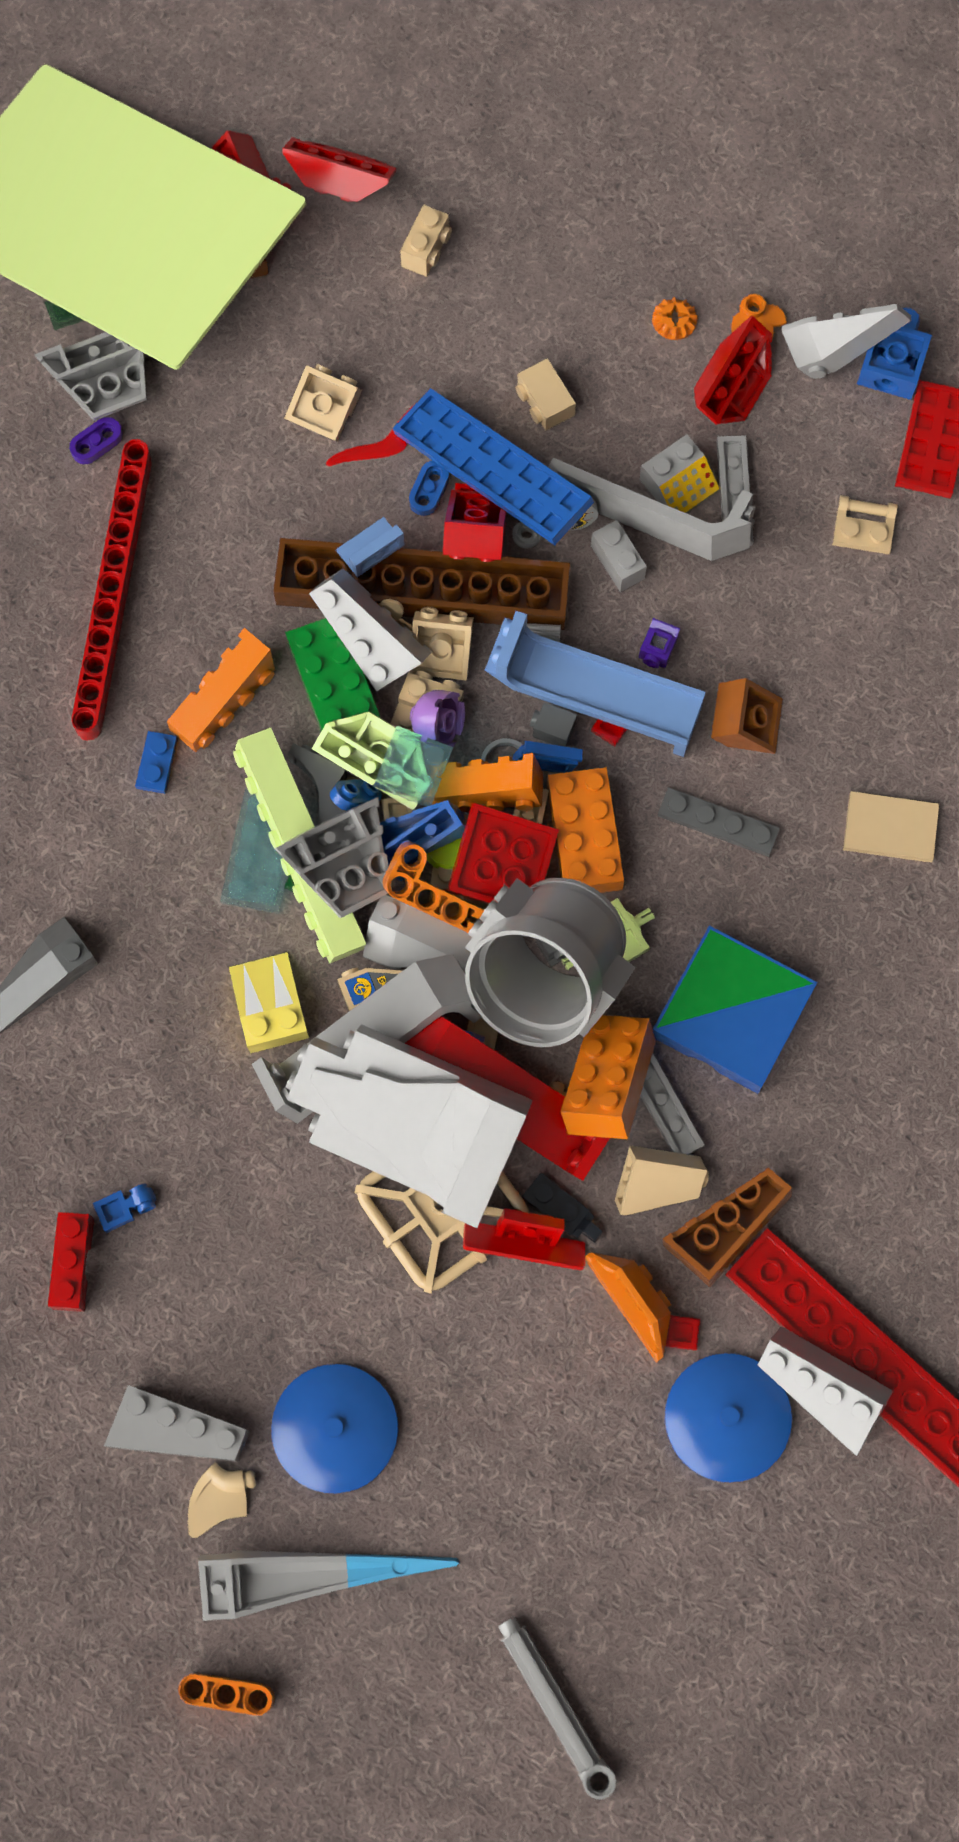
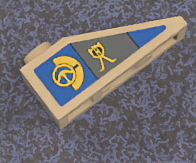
M352 968L341 974L342 977L337 979L348 1010H352L402 971L373 968L359 970L358 968Z

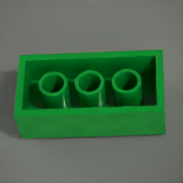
M326 618L285 632L290 652L320 731L323 730L328 722L369 711L380 717L362 669Z

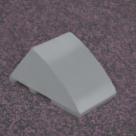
M107 332L66 348H62L60 344L34 354L39 362L93 421L147 400L143 352Z
M378 797L343 812L274 848L339 918L388 894L382 882L389 866L382 842L383 826L379 822L377 807L380 806Z

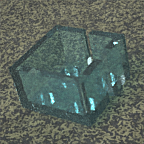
M396 726L373 786L425 807L430 806L433 803L442 779L439 777L445 771L453 747L427 738L425 742H421L422 735Z

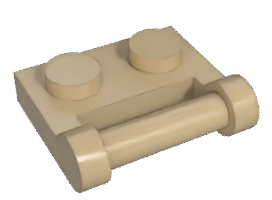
M840 495L832 545L889 554L898 504L888 503V505L851 500L849 496ZM847 511L884 516L886 519L885 523L846 517Z

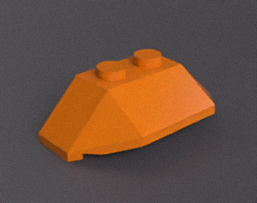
M590 1252L585 1256V1261L657 1363L664 1357L671 1315L668 1309L671 1306L670 1301L661 1290L655 1291L650 1284L653 1278L643 1264L638 1266L634 1260Z

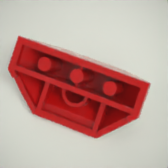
M294 137L286 143L282 151L305 187L312 188L320 194L338 196L347 202H358L387 185L396 173L395 167L379 160L321 143L301 141V139Z
M754 316L746 319L720 343L694 387L696 407L715 425L745 421L772 376V353L770 346L772 333Z

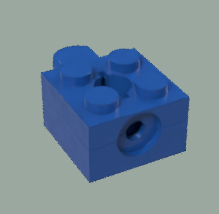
M903 308L911 315V321L867 350L857 385L911 400L932 335L917 331L920 323L919 314L911 308Z

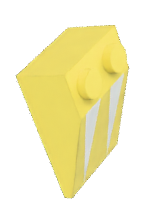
M287 952L229 967L240 1020L250 1053L309 1038Z

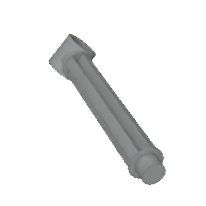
M515 1616L498 1626L504 1636L501 1642L503 1641L578 1770V1775L587 1794L594 1799L608 1798L616 1787L613 1771L607 1766L604 1759L599 1756L525 1629L526 1625L520 1627ZM595 1772H603L608 1777V1784L602 1790H595L590 1786V1778Z

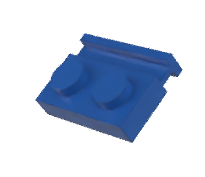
M525 741V744L521 745L513 754V760H523V754L533 753L542 771L565 773L571 772L578 765V762L582 761L583 749Z

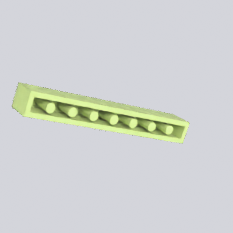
M268 728L239 739L236 744V751H233L234 758L238 767H243L247 774L245 782L250 794H255L258 799L257 810L261 820L268 822L271 829L269 838L273 847L276 848L287 840L315 827L272 729ZM282 858L280 860L282 868L287 876L291 875L295 884L292 887L298 903L303 902L307 911L304 914L306 923L310 930L315 929L319 940L316 941L321 956L323 958L327 957L330 964L362 951L366 946V942L353 912L339 918Z

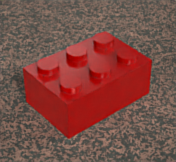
M451 489L444 522L442 555H449L453 559L472 557L484 562L501 560L507 512L479 492Z

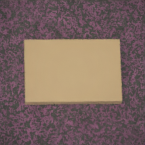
M851 791L849 794L843 850L932 863L934 859L939 804Z

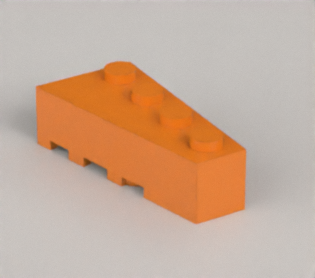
M243 628L238 635L242 639L233 650L228 647L221 655L223 659L219 664V668L216 671H208L202 678L199 685L200 691L198 693L191 692L167 720L170 731L194 752H197L201 747L203 749L208 747L214 740V733L221 726L223 728L227 727L235 717L234 712L241 705L243 707L247 706L255 696L253 692L260 685L266 686L274 677L275 667L271 650L246 628Z
M533 753L523 754V760L518 761L512 760L510 756L498 757L497 763L476 759L468 762V766L464 767L458 762L425 765L430 785L420 800L424 807L446 800L458 806L463 812H470L473 803L498 811L504 810V807H516L517 810L530 811L534 807H542L543 771Z

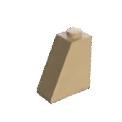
M630 1146L615 1197V1203L620 1215L635 1214L699 1198L702 1187H706L708 1182V1169H706L700 1156Z

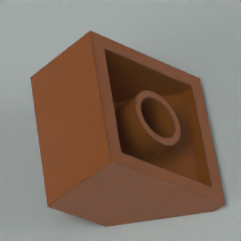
M747 678L719 683L711 738L727 747L775 754L783 699Z

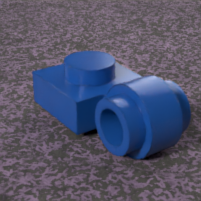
M141 1184L129 1191L131 1196L126 1199L123 1191L120 1190L94 1202L93 1206L104 1231L108 1233L134 1221L132 1209L138 1210L139 1214L153 1210L156 1207L155 1201L157 1199L152 1188H148L147 1184Z

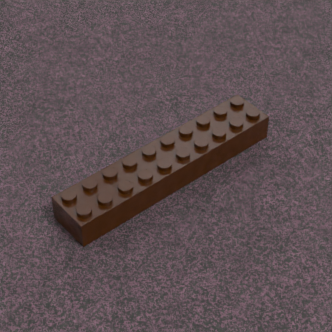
M280 538L273 590L276 605L319 609L309 593L321 582L344 569L371 594V598L377 604L386 599L399 601L404 608L402 616L414 617L415 611L421 612V609L424 607H432L438 610V614L450 615L451 611L459 610L468 614L467 617H473V622L502 625L504 618L513 620L515 612L518 611L527 614V623L561 625L560 630H564L570 572V563L509 557H501V560L484 562L472 557L453 559L449 555H442L443 552L400 548L359 577H356L336 550L344 543Z

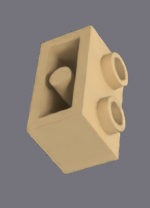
M426 205L422 206L400 250L401 267L427 277L431 267H435L439 260L440 249L443 243L446 244L450 238L452 227H449L448 214Z

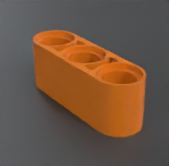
M193 1673L184 1677L179 1685L180 1698L185 1703L195 1706L256 1716L268 1712L273 1707L275 1701L273 1690L263 1683ZM192 1679L199 1680L203 1685V1693L199 1698H193L187 1692V1685ZM223 1685H230L234 1688L235 1698L232 1703H224L220 1699L219 1690ZM255 1690H261L267 1695L268 1702L262 1709L255 1708L251 1703V1695Z

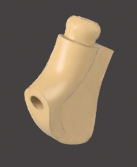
M216 1462L211 1465L200 1477L191 1495L188 1510L189 1535L192 1538H196L221 1521L230 1518L247 1517L246 1488H254L256 1486L255 1473L251 1470L243 1472V1470L226 1471Z

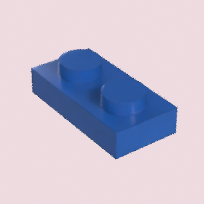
M148 731L135 784L136 789L165 794L178 741L177 736Z

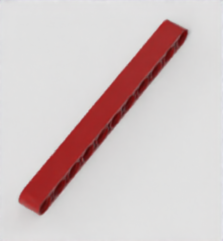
M140 439L128 441L122 451L72 712V724L78 736L86 741L96 739L103 727L152 466L149 448ZM137 454L143 455V457L140 459H132V457ZM129 481H139L137 484L133 486L127 485ZM127 506H133V507H134V508H133L131 511H129V512H123V511H122V509H123L124 507H127ZM122 532L129 533L125 538H117ZM124 559L121 564L112 565L114 560ZM109 586H119L114 592L106 591ZM106 612H114L111 618H101ZM100 639H109L106 645H96ZM95 666H104L101 672L91 673ZM90 693H99L95 700H85ZM86 720L94 721L89 728L80 727Z

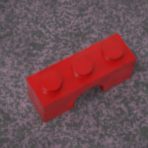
M58 1212L48 1307L53 1310L85 1312L88 1280L86 1279V1259L88 1250H91L94 1218L89 1214Z

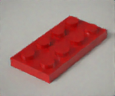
M918 380L895 486L951 499L959 466V389Z

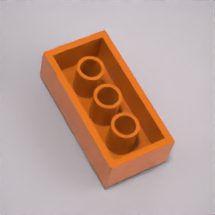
M607 767L548 775L547 789L549 790L548 796L553 828L559 830L555 843L560 877L580 881L593 887L600 893L623 890L624 876Z
M602 1015L585 1035L561 1109L568 1134L616 1139L629 1138L656 1043L650 1018Z

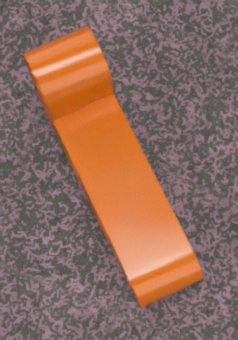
M414 842L402 843L397 848L382 882L385 891L393 898L468 933L474 926V923L466 919L467 914L479 919L485 910L420 879L419 877L427 861L426 852ZM410 849H416L418 851L417 861L413 864H406L404 861L405 853ZM399 876L404 877V888L397 892L392 891V880ZM425 889L431 890L432 899L430 902L420 904L418 902L419 893ZM451 902H457L459 905L458 913L453 917L446 916V906Z

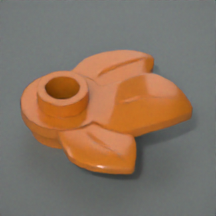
M751 294L741 301L740 312L732 318L731 331L733 332L750 316H754L772 333L773 339L774 327L785 325L786 317L778 306L767 304L764 298L758 294ZM751 306H755L758 308V311L753 312L750 311L748 308Z

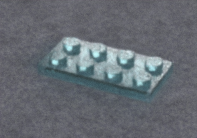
M245 789L220 902L221 904L280 914L285 891L284 886L288 877L281 865L280 860L283 857L274 849L270 841L269 832L271 829L268 822H263L257 810L259 802L256 795H251L249 790Z

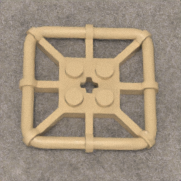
M374 1171L368 1174L359 1185H356L355 1194L358 1196L359 1203L385 1239L383 1241L386 1248L392 1249L410 1277L420 1288L424 1289V1292L432 1293V1290L443 1288L478 1262L482 1264L487 1261L486 1257L490 1254L472 1251L449 1269L435 1277L440 1244L457 1232L463 1238L465 1223L442 1213L443 1209L438 1211L435 1208L438 1204L435 1200L415 1189L410 1188L405 1192L373 1187L385 1178V1176ZM502 1171L497 1185L514 1209L529 1213L525 1201ZM371 1197L404 1202L414 1216V1219L394 1232ZM486 1206L483 1215L500 1218L503 1209ZM419 1226L422 1227L432 1242L426 1276L400 1241Z

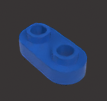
M429 461L422 466L409 495L411 510L420 516L430 515L436 510L449 482V472L434 461ZM438 475L440 479L437 481L430 480V476ZM421 499H427L429 501V503L424 506L420 505L418 502Z
M362 779L338 781L330 791V798L333 803L345 811L378 797L379 801L382 798V793L379 789Z

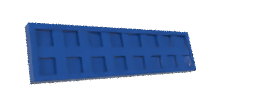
M431 388L393 428L396 436L553 545L558 543L594 503L592 497Z

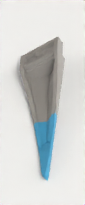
M232 1550V1553L199 1555L198 1565L203 1621L236 1619L341 1589L457 1566L459 1560L447 1557Z

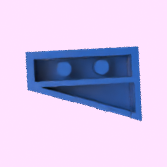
M446 800L412 811L413 813L400 817L394 816L380 822V825L383 826V834L381 835L384 853L387 854L388 866L397 848L404 842L410 841L418 844L425 850L427 855L461 838L467 820L459 807ZM410 849L404 855L406 864H413L418 859V851L416 849ZM399 876L395 879L402 881L404 877Z

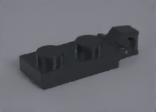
M540 1173L523 1194L522 1198L543 1215L564 1219V1231L570 1236L573 1235L578 1239L581 1234H584L595 1243L602 1235L603 1231L591 1222L595 1216L589 1212L590 1210L544 1174Z

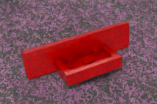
M504 1208L496 1226L479 1223L478 1227L475 1228L466 1223L464 1225V1250L580 1271L585 1267V1243L583 1241L561 1238L564 1231V1219L555 1218L550 1215L523 1212L518 1209Z

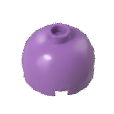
M432 690L422 695L415 706H413L410 712L411 725L415 736L424 745L441 750H449L454 747L456 743L451 741L454 739L455 734L461 735L465 721L464 702L458 701L459 693L446 690Z

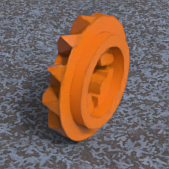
M673 297L667 301L663 299L661 304L655 306L652 322L655 330L662 337L670 340H680L688 337L694 331L698 316H696L695 307H691L686 299L682 301ZM674 309H676L678 317H682L678 319L676 326H674V322L670 318Z

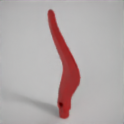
M410 409L401 417V419L410 411ZM392 429L382 441L338 452L328 459L326 465L333 466L343 462L393 456L402 452L408 443L396 436Z

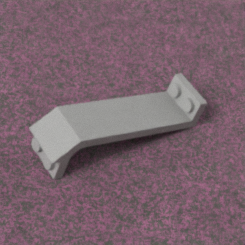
M552 458L548 468L590 495L596 501L599 514L613 520H618L622 524L700 557L713 561L750 548L751 530L755 519H752L756 507L753 506V494L743 489L725 520L719 523H708L558 459Z
M454 954L415 961L316 1037L348 1051V1049L343 1048L350 1031L356 1032L361 1024L405 1043L446 1013L458 1012L473 1023L482 1017L469 997L464 971ZM302 1048L279 1065L276 1062L272 1064L260 1057L252 1066L275 1111L298 1124L313 1111L286 1100L290 1090L285 1087L293 1071L298 1072L302 1062L298 1061L297 1058Z

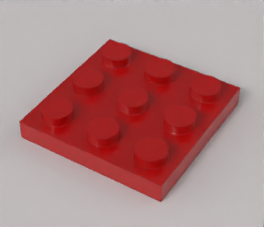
M473 803L447 891L490 904L504 885L510 888L517 878L528 887L545 880L559 830Z

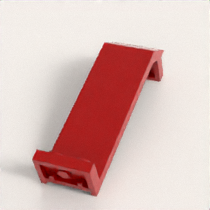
M442 1016L405 1042L409 1046L533 1100L516 1139L581 1181L585 1179L610 1139L568 1134L561 1114L565 1096Z

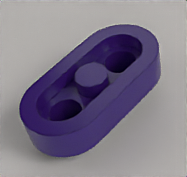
M104 417L80 432L71 440L69 445L73 459L80 464H90L117 446L123 436L120 424L113 418ZM106 432L113 433L110 438L103 437ZM83 448L90 449L87 454L80 453Z

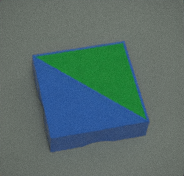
M709 925L653 1027L654 1037L656 1040L688 1057L707 1063L721 1075L758 1094L818 982Z

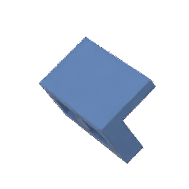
M383 517L336 550L356 577H359L403 547L404 533L397 525L391 527Z

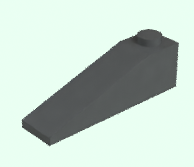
M65 917L37 936L1 983L0 1033L98 965L91 952Z

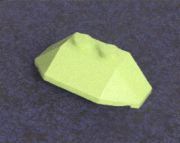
M370 711L326 723L312 747L314 751L412 810H415L430 785L421 742Z

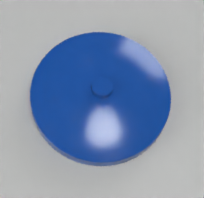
M729 1353L715 1354L702 1358L680 1374L668 1394L665 1406V1428L669 1442L679 1459L688 1468L707 1479L732 1483L754 1478L765 1472L778 1460L788 1443L792 1426V1414L786 1391L758 1366V1361L752 1358Z
M323 1365L304 1372L284 1390L273 1413L271 1426L272 1441L275 1453L283 1468L300 1484L323 1493L350 1492L373 1481L389 1463L398 1438L397 1413L391 1397L385 1388L367 1372L348 1365Z

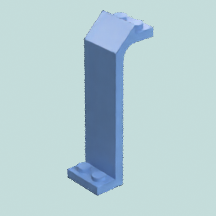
M518 611L515 612L513 620L504 618L485 668L486 672L512 690L673 744V754L682 757L686 753L706 693L537 635L527 627V614Z

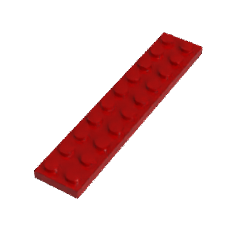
M767 1228L725 1275L780 1326L891 1389L893 1392L880 1417L959 1488V1400Z

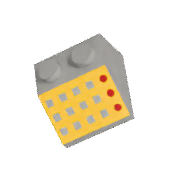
M687 434L641 465L639 480L658 502L684 513L689 512L719 491V486L705 455Z

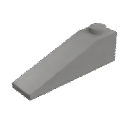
M385 895L379 899L369 920L363 957L390 969H401V967L407 968L415 961L454 954L465 973L467 960L471 953L465 947L472 937L457 927Z

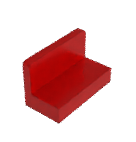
M227 130L212 146V150L271 179L250 135Z

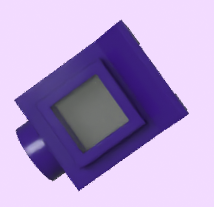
M653 618L639 652V658L643 659V663L652 668H658L659 666L666 668L679 638L680 628Z

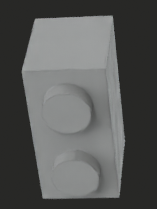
M618 520L592 533L591 547L619 592L645 579L647 566Z

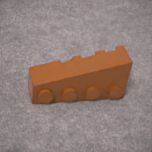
M767 1168L737 1188L735 1192L713 1204L704 1213L696 1218H692L683 1227L662 1238L663 1246L706 1285L711 1287L792 1197V1187L770 1168Z

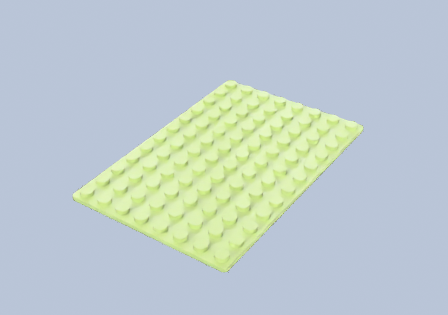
M49 65L40 67L0 116V274L173 369H179L306 206V200L302 195Z

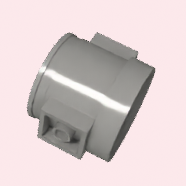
M517 878L510 888L504 885L468 932V935L472 938L465 947L471 952L465 968V982L469 997L477 1012L492 1028L503 1036L518 1043L534 1047L561 1045L572 1040L578 1034L585 1037L616 999L636 968L623 958L626 948V933L622 919L612 903L593 887L568 878H549L539 881L530 887ZM522 935L544 941L559 950L571 961L581 977L559 973L543 964L528 948Z

